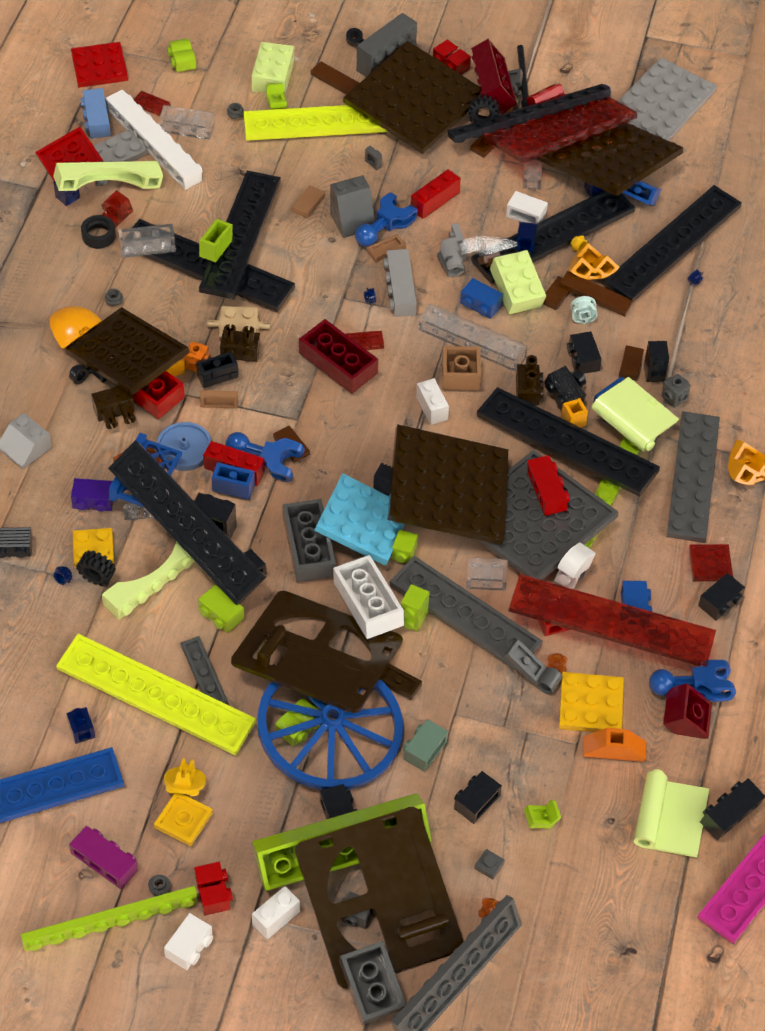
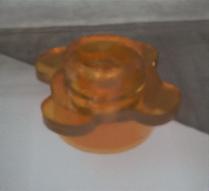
M559 653L548 655L547 660L549 663L546 667H553L561 674L566 672V656Z
M484 898L482 900V908L478 911L481 918L488 916L491 912L489 908L494 909L499 901L493 898Z

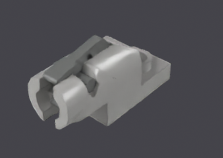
M459 223L452 224L449 238L442 240L440 252L437 253V258L449 277L461 275L464 272L463 262L467 261L468 249Z

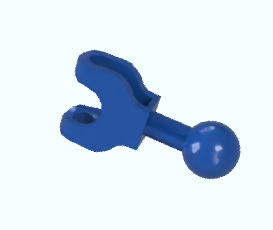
M390 192L380 200L377 220L372 224L360 225L355 231V239L361 246H370L376 242L378 232L383 228L391 231L396 228H407L417 218L418 209L412 205L405 208L396 207L397 196Z
M241 432L230 434L225 442L226 446L263 457L265 466L269 469L271 476L284 482H291L293 473L290 468L283 465V461L288 457L300 458L305 451L302 444L288 438L279 439L276 442L266 441L263 447L251 443L248 437Z
M707 660L699 667H692L691 676H673L668 670L659 669L654 671L649 678L650 689L660 696L667 695L671 688L686 683L701 693L706 699L713 702L729 701L736 695L734 684L731 681L725 680L731 672L730 664L726 660Z

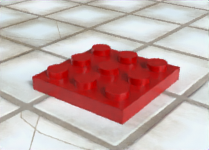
M120 42L71 48L78 88L128 81Z
M81 127L76 128L35 152L55 184L54 172L56 163L104 162Z

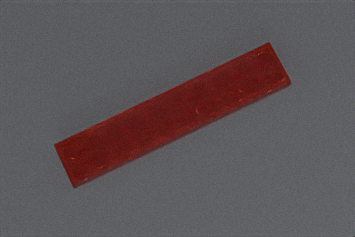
M519 574L508 612L703 667H707L716 630L522 574Z

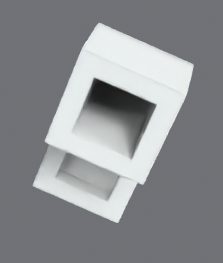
M582 543L576 544L560 561L557 567L559 571L554 581L568 591H572L581 573L589 569L596 553Z

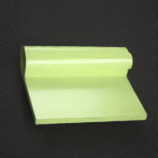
M627 377L599 396L591 407L642 452L650 451L655 445V438L679 421V418L630 377Z
M658 769L647 772L633 840L634 843L646 849L697 858L703 829L700 821L704 817L702 812L707 806L709 788L669 782L664 772Z

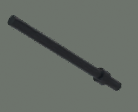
M518 45L519 69L521 68L523 72L521 86V108L529 106L526 100L529 94L523 45Z

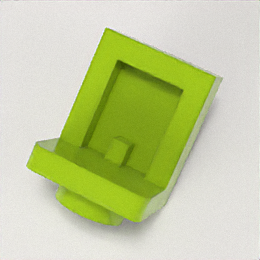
M282 83L266 85V101L270 109L287 108V100L283 94L284 85Z
M550 800L545 806L527 805L523 809L529 828L551 829L561 819L556 800Z

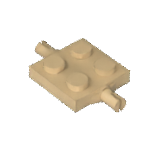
M221 306L219 320H207V327H218L219 341H221L224 326L230 324V328L231 324L235 325L236 331H242L245 326H248V330L252 326L254 333H258L259 329L270 330V322H259L257 307Z

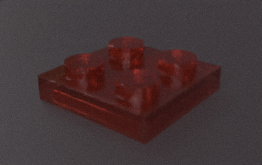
M729 544L689 545L693 582L718 581L726 573L733 577Z

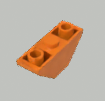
M604 728L583 737V757L646 762V741L628 729Z

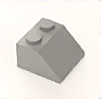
M22 413L9 423L0 439V451L21 469L26 468L52 448L50 434L25 413Z

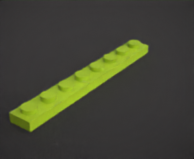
M195 886L22 933L21 938L25 951H35L45 945H57L64 940L82 938L88 933L103 932L113 926H125L129 922L138 919L146 920L153 915L168 914L172 910L181 907L189 908L198 903Z

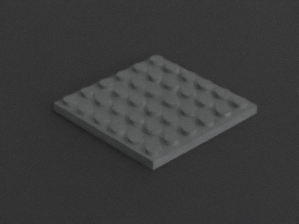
M533 450L507 472L503 544L480 542L537 585L558 567L562 558L573 546L578 543L585 545L618 517V511L557 467V475L563 479V489L568 491L570 502H567L566 511L545 516L527 474V460L542 457V455Z

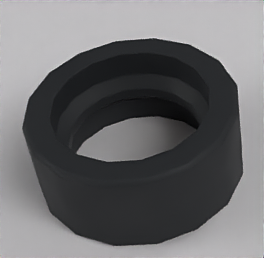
M90 216L81 225L82 240L91 248L101 249L108 247L116 238L114 222L107 216ZM100 227L109 230L102 236H93L88 233L90 230Z

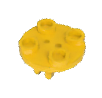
M182 758L180 766L173 767L164 774V784L168 793L177 792L188 794L189 796H197L199 791L206 785V776L202 771L195 768L193 759L187 764L186 759Z

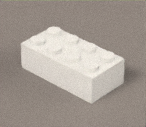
M370 555L333 568L334 585L366 639L404 626V610Z

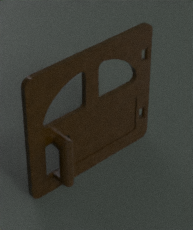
M279 591L232 655L231 664L238 669L345 711L358 713L402 645L403 638L396 632L388 631L366 639L353 616L291 592ZM297 617L316 618L326 622L314 640L289 632L283 625H274L279 621ZM345 628L357 635L366 644L370 651L371 659L365 661L331 648L329 645L338 631ZM265 640H267L258 652L257 659H254L253 656L255 655L259 647ZM278 645L287 647L288 650L277 666L270 665L271 655ZM384 650L391 651L388 656L382 654ZM360 688L366 690L364 695L358 693Z
M416 807L401 809L299 842L296 845L295 854L337 984L341 988L347 989L348 985L341 969L339 958L341 955L357 949L339 931L337 927L339 919L373 909L394 972L451 954L463 943V938L422 816ZM396 818L397 825L385 828L383 821ZM331 838L333 846L321 849L318 842ZM351 847L355 850L368 891L366 894L334 904L328 900L327 887L330 870L338 854L345 848ZM428 910L434 911L435 916L401 927V919ZM440 929L441 937L413 947L407 945L406 940Z

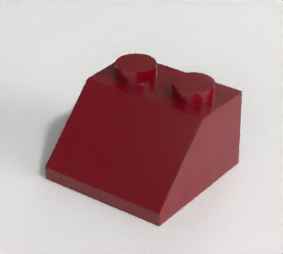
M688 683L671 688L666 696L663 725L677 735L701 739L709 738L712 702Z

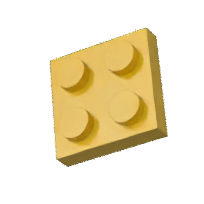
M112 528L73 530L74 568H76L84 552L88 550L90 552L95 551L96 554L99 552L103 557L105 555L107 560H111V564H114Z
M176 792L155 821L154 828L191 847L212 816L213 809L184 794Z

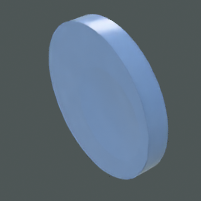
M191 422L172 424L165 428L157 439L158 444L182 451V457L175 468L178 471H189L204 464L203 454L210 441H212L206 429ZM169 454L164 457L166 461L175 459L176 456Z

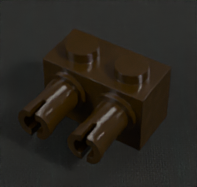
M230 324L225 325L220 343V355L232 352L236 360L257 362L260 350V333H254L252 326H250V330H248V326H245L242 331H236L235 325L231 324V328Z
M529 355L526 358V364H517L516 396L535 406H539L540 398H543L544 387H540V383L543 384V372H540V365H537V357Z
M117 386L91 394L98 422L104 420L107 429H111L110 424H112L113 428H116L118 423L115 417L121 415L125 424H130L128 419H130L131 423L136 421L133 413L135 412L133 396Z

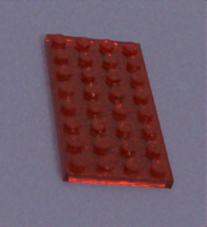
M608 96L604 97L603 100H594L586 105L575 106L570 110L558 111L557 114L545 115L540 119H532L524 124H516L507 129L496 130L494 133L484 134V139L520 163H527L533 158L542 157L546 153L557 151L564 146H570L574 142L586 140L588 137L601 134L608 129H614L620 124L629 123L637 118V111Z

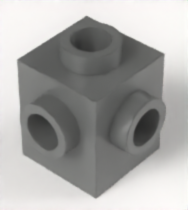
M676 374L664 381L661 396L675 408L688 399L691 385L685 378Z

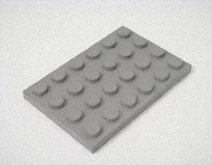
M660 57L607 114L670 141L716 92L717 85Z

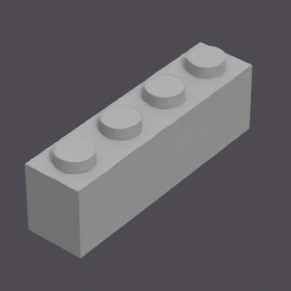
M408 249L387 250V256L383 258L384 269H387L385 271L386 282L390 284L387 285L388 296L392 298L389 299L390 310L394 311V317L415 316L417 302Z

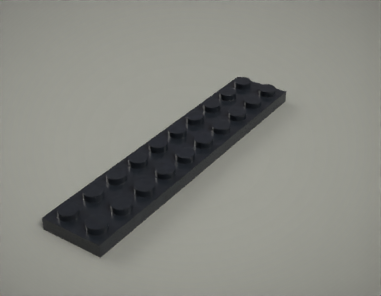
M246 171L226 220L227 223L233 224L232 242L216 262H209L199 286L200 293L235 300L281 183V177Z
M713 185L626 260L616 272L608 276L604 280L603 285L634 302L741 208L742 202Z
M602 191L471 256V261L491 283H494L495 280L490 271L491 266L486 267V264L479 265V257L500 252V255L504 256L528 250L532 263L570 245L574 237H586L635 212V206L622 193L615 196L609 192Z
M142 219L135 223L121 241V247L200 280L203 279L210 262L208 259L199 257V243ZM248 264L237 295L278 312L295 289V283Z
M498 387L477 410V417L639 497L660 471V466Z
M135 440L108 468L236 605L241 604L266 578L261 570L138 441Z

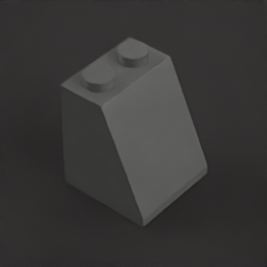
M364 175L330 184V215L343 238L355 235V231L360 225L375 222L371 190Z

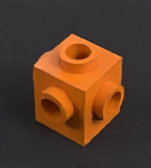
M191 341L188 346L190 353L183 357L185 369L197 372L196 362L211 358V355L209 354L208 346Z

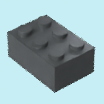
M383 941L340 956L339 963L362 1025L400 1012L405 1007L406 1002Z

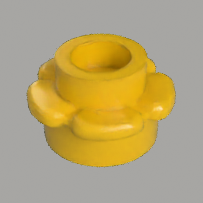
M584 236L573 238L571 241L573 251L576 250L578 252L582 245L587 243Z

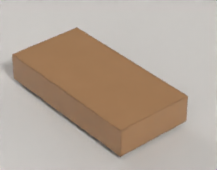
M309 185L292 207V212L308 218L325 196V191Z
M396 234L368 246L367 252L376 263L386 258L387 250L406 249V244Z
M200 390V407L238 408V391Z

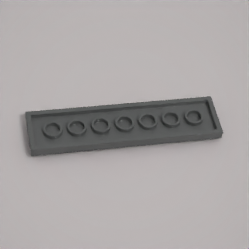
M682 411L666 537L701 543L706 542L720 420L718 416Z
M413 556L390 580V586L404 596L411 584L429 591L428 612L517 672L519 670L504 656L513 641L519 639L533 654L542 646L543 640L416 556Z
M506 895L499 901L489 915L482 919L479 926L469 933L466 940L453 951L447 961L439 966L437 972L424 983L416 995L409 999L405 1007L396 1013L391 1021L394 1031H427L522 926L514 898Z

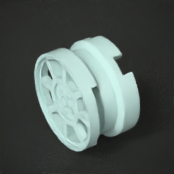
M581 296L571 302L572 319L576 323L587 324L597 318L596 301L592 297Z

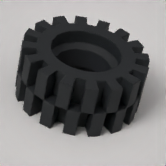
M481 95L478 96V99L476 97L473 98L468 110L469 121L474 123L499 115L500 109L499 104H496L497 100H492V96L486 98L487 95H484L483 98ZM480 107H486L490 110V114L488 116H481L477 110Z
M90 550L84 552L76 565L78 573L83 575L84 579L87 578L88 582L91 583L92 581L95 585L99 584L100 586L107 585L116 571L115 565L111 564L112 561L107 560L105 555L103 557L101 553L98 552L96 554L95 551L90 552Z

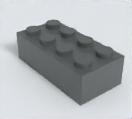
M401 13L357 45L356 71L367 77L405 42L409 41L416 46L417 22Z
M322 499L283 504V521L296 582L334 577L333 568L336 567L331 539L314 531L324 511Z

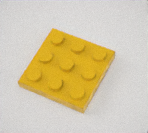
M562 672L559 729L596 732L604 728L622 729L624 677Z

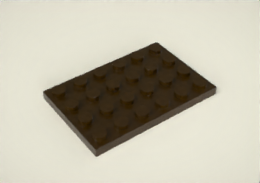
M122 307L65 348L68 355L131 395L139 392L140 389L190 353L186 345Z

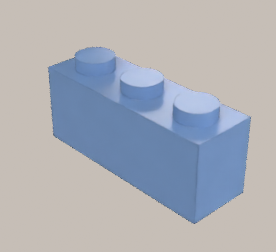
M103 88L83 90V98H80L81 107L85 108V110H82L83 119L87 120V122H84L85 131L89 132L90 139L111 136Z

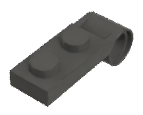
M519 639L514 640L504 654L531 683L545 694H552L563 678L557 669L546 667Z

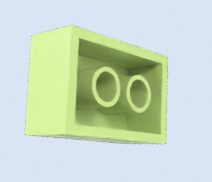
M261 42L251 76L252 91L266 93L267 84L282 83L285 96L294 64V46Z
M528 250L495 257L490 271L499 292L503 293V303L508 315L542 307L546 294Z

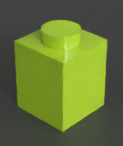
M399 529L392 546L391 559L400 563H407L416 551L418 534Z

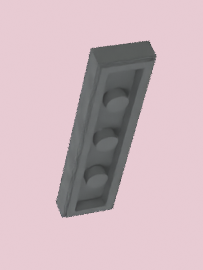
M200 636L181 642V648L200 692L229 705Z

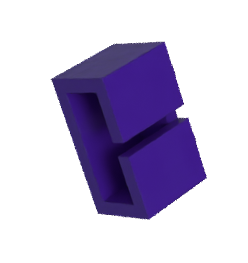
M74 478L71 493L72 508L78 510L94 508V510L101 512L112 511L113 501L109 500V487L113 481Z

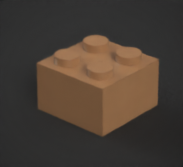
M443 346L442 389L480 390V347Z

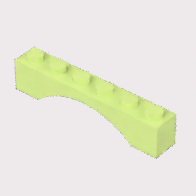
M158 161L56 163L54 179L59 191H76L87 183L100 180H117L143 189H156L161 186L163 173Z
M176 541L171 555L163 565L140 579L117 582L102 594L103 605L120 620L122 617L129 615L136 606L143 604L154 592L160 591L167 582L174 580L181 571L189 568L193 564L194 559Z

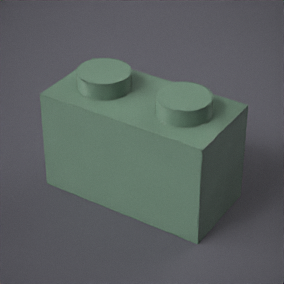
M428 719L423 725L420 724L416 728L415 736L412 740H407L403 747L404 760L424 772L448 740V731Z

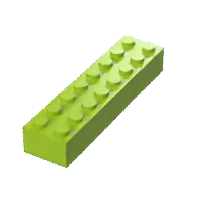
M418 793L252 841L259 878L265 891L304 880L295 854V847L299 842L401 809L416 807L420 811L429 840L432 842L425 803ZM396 818L383 821L385 828L397 825ZM332 839L318 842L321 849L333 846ZM351 847L342 850L336 857L330 872L358 864L355 850Z

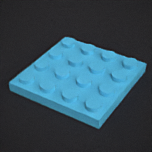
M342 473L314 531L365 556L370 555L373 560L386 566L392 554V546L399 529L402 530L405 524L387 520L388 495Z

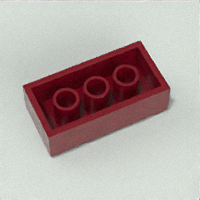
M489 38L472 47L473 55L471 58L476 65L474 69L479 77L477 81L482 89L480 91L481 96L487 95L486 98L492 96V100L496 99V104H499V114L517 105L505 57Z
M326 319L299 338V354L351 394L378 374V358Z

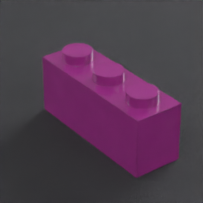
M86 825L69 844L73 856L119 889H122L138 871L136 858L131 853H125L120 850V847L114 841L106 840L102 833L95 828L92 830Z

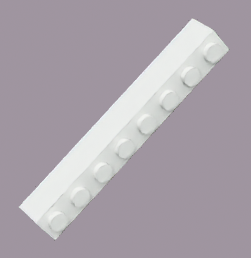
M122 89L106 98L107 111L126 130L130 129L147 149V152L158 161L184 190L202 181L203 170L201 166L196 164L188 153L186 154L181 146L172 140L170 134H166L160 124H157L151 115L147 114L141 105L133 100L130 94H127Z

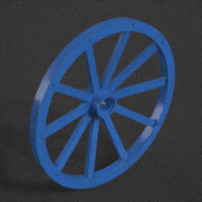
M379 680L374 689L381 695L388 707L364 709L358 713L343 712V709L330 704L326 706L322 701L310 696L307 697L320 710L271 699L281 687V685L271 682L264 691L257 714L258 736L271 762L292 780L319 790L341 784L345 785L346 790H350L372 782L381 776L394 761L403 737V718L395 696L382 680ZM360 688L358 693H361L364 689ZM268 706L317 717L316 719L268 733L266 713ZM391 714L394 728L393 741L346 719ZM320 725L319 729L291 764L278 753L271 741ZM343 727L390 748L381 762L370 769ZM325 731L328 732L327 779L311 776L296 769ZM336 731L363 770V774L347 779H334Z

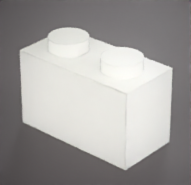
M515 191L507 204L506 217L533 226L544 220L547 214L548 203Z
M435 378L417 383L416 398L429 424L433 425L448 420L449 405Z
M284 886L252 913V925L268 940L300 913V900Z
M189 913L165 945V957L188 970L191 964L195 965L202 949L204 947L207 948L213 940L212 926Z

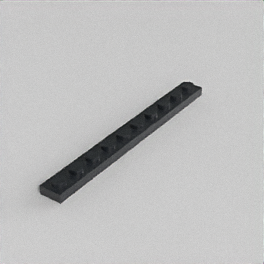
M604 84L592 86L447 130L448 137L454 143H462L466 139L478 138L486 133H494L499 129L510 128L512 125L524 124L529 120L540 119L549 114H557L558 111L570 110L575 106L586 105L594 100H603L604 97L610 96V89Z

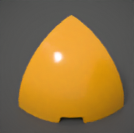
M584 243L572 259L569 271L578 277L590 280L608 277L620 267L607 255H601L589 243Z
M67 306L52 313L49 322L55 339L60 347L64 349L102 322V320L86 308Z
M737 439L729 457V475L733 480L746 485H754L756 482L765 481V454Z

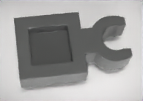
M521 68L509 71L516 96L520 94L518 87L522 86L523 72Z

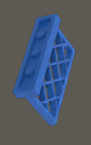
M139 433L136 441L146 450L148 447L155 449L157 453L150 455L154 459L160 457L162 463L159 464L162 467H166L167 473L172 476L182 457V451L147 440L146 434ZM170 454L176 457L173 460L166 461L164 456ZM115 476L109 487V500L116 502L117 499H121L144 507L133 494H124V491L128 489Z

